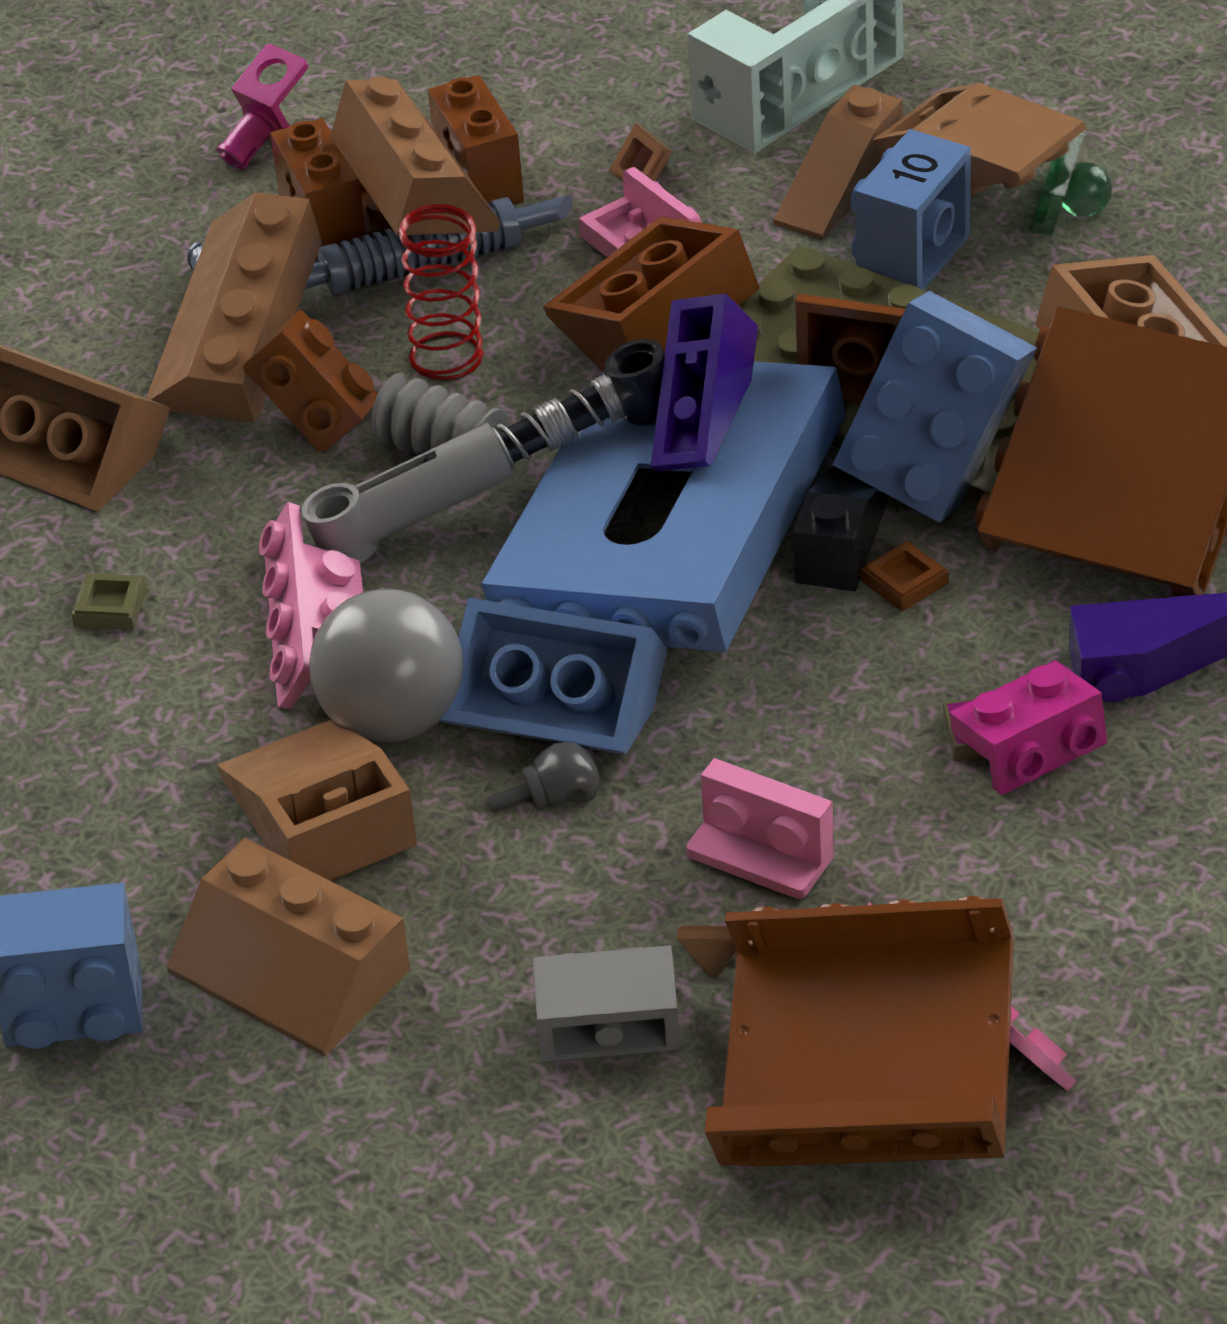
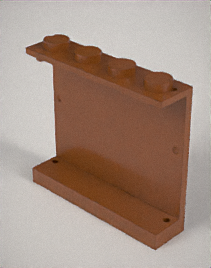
M1057 306L1050 327L1042 326L1035 343L1037 350L1034 354L1037 364L1031 381L1024 380L1019 387L1014 406V413L1018 418L1011 437H1003L997 449L995 471L998 472L992 492L991 494L984 493L977 506L975 521L982 541L987 550L997 552L1001 542H1006L1170 585L1175 597L1206 594L1227 532V347Z
M966 896L956 901L915 902L900 899L891 901L888 904L848 906L840 903H828L819 908L780 910L773 907H759L746 912L726 913L725 923L737 950L725 1086L723 1106L707 1107L705 1134L719 1165L762 1167L1004 1158L1014 934L1003 898L987 899L980 896Z

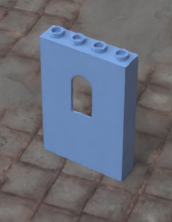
M754 362L752 381L712 465L672 470L692 473L662 529L655 536L641 543L631 545L614 543L606 538L605 530L638 469H653L651 468L656 422L638 425L630 423L625 418H619L615 422L607 418L604 420V427H600L596 423L580 431V439L573 435V442L569 441V444L565 443V446L561 445V448H559L481 583L486 600L650 627L666 647L727 652L846 416L837 368L834 366Z

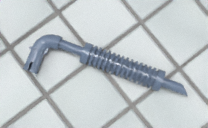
M569 194L514 209L508 197L490 201L489 206L501 223L498 232H476L477 246L474 257H478L479 251L481 255L489 254V248L492 252H497L500 249V245L503 250L519 246L521 244V230L564 219L570 212L572 196ZM390 228L383 230L382 234L379 231L372 233L371 237L368 234L361 236V241L358 237L350 239V244L345 240L339 242V246L334 243L320 247L318 251L319 262L314 263L305 289L326 284L331 295L335 296L349 292L350 285L353 290L360 289L361 282L364 287L371 286V280L375 284L382 283V277H384L385 281H390L393 279V274L396 278L403 277L404 271L409 275L411 272L406 270L401 262L402 255L407 248L402 245L399 235H396L394 230L392 232ZM468 234L407 235V238L414 244L426 240H443L457 244ZM199 241L195 242L187 252V261L193 270L202 250ZM434 244V245H424V246H422V247H425V248H443V247H449V246L440 245V244ZM471 244L466 248L469 252ZM462 251L441 258L424 257L410 252L407 262L413 269H418L425 265H436V262L437 264L446 265L447 260L450 264L457 262V256L460 261H464L467 256Z

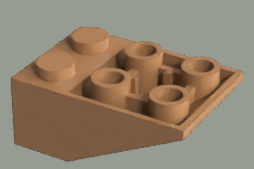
M975 83L939 90L874 138L873 142L880 158H882L888 148H893L909 129L971 147V195L994 184L1003 183L1006 189H1011L1028 183L1036 177L1035 169L1038 166L1066 154L1070 150L1068 143L1087 128L1082 120L982 83Z
M332 720L217 765L218 773L267 849L330 881L417 846L410 789L381 748L350 728L336 725Z

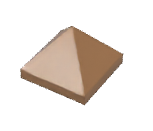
M635 123L609 171L623 182V171L635 167L652 181H657L665 169L673 150L642 125Z
M681 925V928H677V939L709 977H717L737 956V950L727 926Z

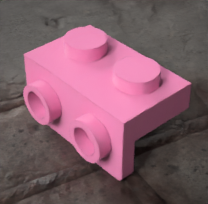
M632 167L623 171L624 197L580 217L579 236L604 256L608 257L660 216L702 223L694 209L687 207L664 190L658 182L652 181L638 169Z

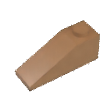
M853 85L826 114L773 219L774 225L823 240L851 209V197L858 181L863 178L866 179L880 163L881 158L873 139L903 118L902 99L880 93L872 88Z

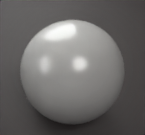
M375 589L350 597L334 608L324 619L312 643L309 673L316 699L323 711L336 725L350 728L371 742L394 743L415 738L440 722L439 719L442 718L452 705L459 691L463 677V654L459 638L451 622L435 605L425 598L404 590Z

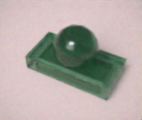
M1085 131L1068 143L1070 150L1066 154L1052 160L1030 228L1033 230L1032 233L1052 235L1061 206L1075 216H1092L1101 213L1111 200L1112 182L1105 169L1093 162L1076 163Z

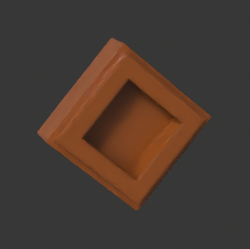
M909 541L903 542L860 568L861 581L901 612L949 583V571Z

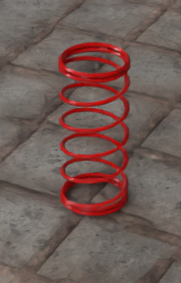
M450 204L421 206L408 213L401 221L399 227L400 240L402 245L407 248L402 255L401 262L404 268L411 272L405 277L403 283L406 293L412 296L406 304L405 312L408 318L414 321L407 331L409 341L414 344L410 349L409 361L412 368L419 374L436 380H451L464 377L475 371L482 363L484 354L482 350L483 339L478 330L480 328L481 314L477 306L480 291L475 281L478 274V265L474 257L477 246L475 239L476 224L469 213ZM447 213L458 216L467 222L469 228L464 223L451 217L428 214ZM438 219L459 225L468 235L457 244L443 240H426L414 244L407 238L406 230L412 224L419 221ZM440 244V245H446V246H449V247H443V248H425V247H422V246H424V245ZM471 244L469 252L466 248ZM462 251L467 256L456 267L437 264L413 269L407 262L410 252L424 257L441 258ZM469 261L473 268L471 276L460 270ZM432 269H444V270H445V271H442V272H431V273L422 272V271H425V270H432ZM456 272L468 280L465 287L457 292L446 289H432L415 294L409 287L410 279L414 275L441 277ZM471 286L474 291L473 301L462 294ZM428 294H449L444 297H423ZM459 297L470 305L467 311L460 316L436 313L416 318L411 311L412 303L415 300L442 302ZM472 311H474L476 317L474 325L464 319ZM430 318H450V320L444 322L425 321ZM460 321L467 324L471 329L468 335L456 331H441L431 333L418 341L413 336L414 327L418 324L436 327ZM444 335L463 338L459 342L447 346L432 347L423 345L424 342L432 338ZM468 340L476 347V351L468 361L461 366L449 370L433 371L424 369L417 364L414 358L417 348L443 351L458 347ZM477 358L476 362L472 365V367H471L470 369H468V370H466V371H464V372H462V373H460V374H455V375H450V376H441V375L450 374V373H454V372L460 371V370L464 369L465 367H467L468 365H470L471 363H473V362L475 361V359Z

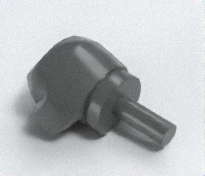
M573 741L557 743L543 750L533 760L534 765L522 768L526 783L487 797L492 812L533 798L538 811L567 801L586 802L592 800L598 791L601 777L586 747Z

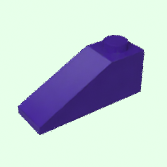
M727 294L672 300L651 460V468L656 472L711 466L752 381L758 325Z
M1227 593L1070 606L1069 653L1074 673L1102 692L1103 701L1119 702L1127 697L1145 696L1227 657Z

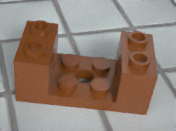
M481 76L456 78L447 84L427 89L431 125L489 205L490 201L508 197L513 205L524 202L518 133ZM323 118L297 122L288 128L270 132L279 195L310 200L322 241L320 247L334 243L339 246V242L345 240L350 244V239L356 237L361 241V236L368 234L371 237L372 233L379 231L382 234L383 230L389 228L393 232V229L330 138L331 131Z

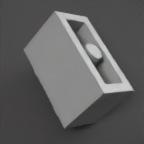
M671 945L533 957L541 1062L680 1050L678 1008Z

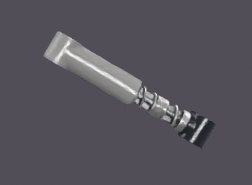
M648 339L634 340L623 344L608 356L604 374L599 376V378H595V380H591L590 388L580 393L571 389L568 398L561 402L557 398H553V400H549L545 404L542 403L541 406L533 407L532 416L523 412L521 413L520 421L506 427L502 424H497L495 429L489 423H486L355 486L348 483H333L318 489L304 501L301 508L302 517L316 547L328 551L341 552L348 557L360 560V563H362L377 550L380 540L514 477L512 469H515L514 462L526 458L527 461L531 462L533 459L532 454L546 447L551 452L553 449L556 450L557 447L561 448V445L565 446V443L573 442V435L580 439V431L596 423L600 427H604V420L607 418L612 422L619 420V418H625L630 423L638 425L655 423L657 420L665 357L662 345Z

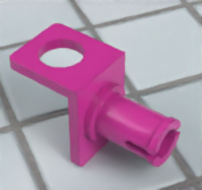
M267 44L231 87L233 94L243 109L244 117L216 149L220 153L221 159L226 163L244 171L266 140L271 137L270 132L290 127L279 105L309 68L304 58L273 44ZM276 63L287 66V72L279 82L269 85L259 82L260 74L267 66Z

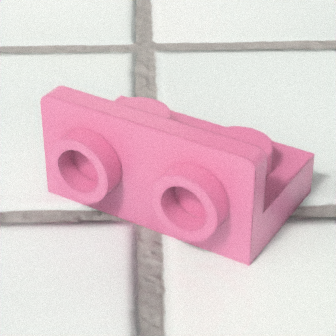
M713 758L701 774L704 822L686 845L688 858L795 899L805 898L834 858L833 801Z

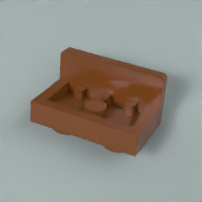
M302 309L287 320L270 341L243 365L244 371L318 451H326L360 423L373 407L378 395L374 390V384L369 374L358 364L350 363L334 346V339L329 330L318 320L310 319Z

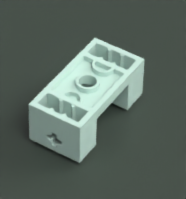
M803 0V16L775 34L728 10H724L687 33L692 120L754 154L843 97L853 85L860 86L903 58V0Z

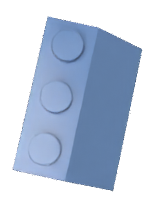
M468 597L459 633L463 654L462 682L452 705L439 720L441 723L554 743L573 741L588 749L626 755L654 709L668 649L650 627Z

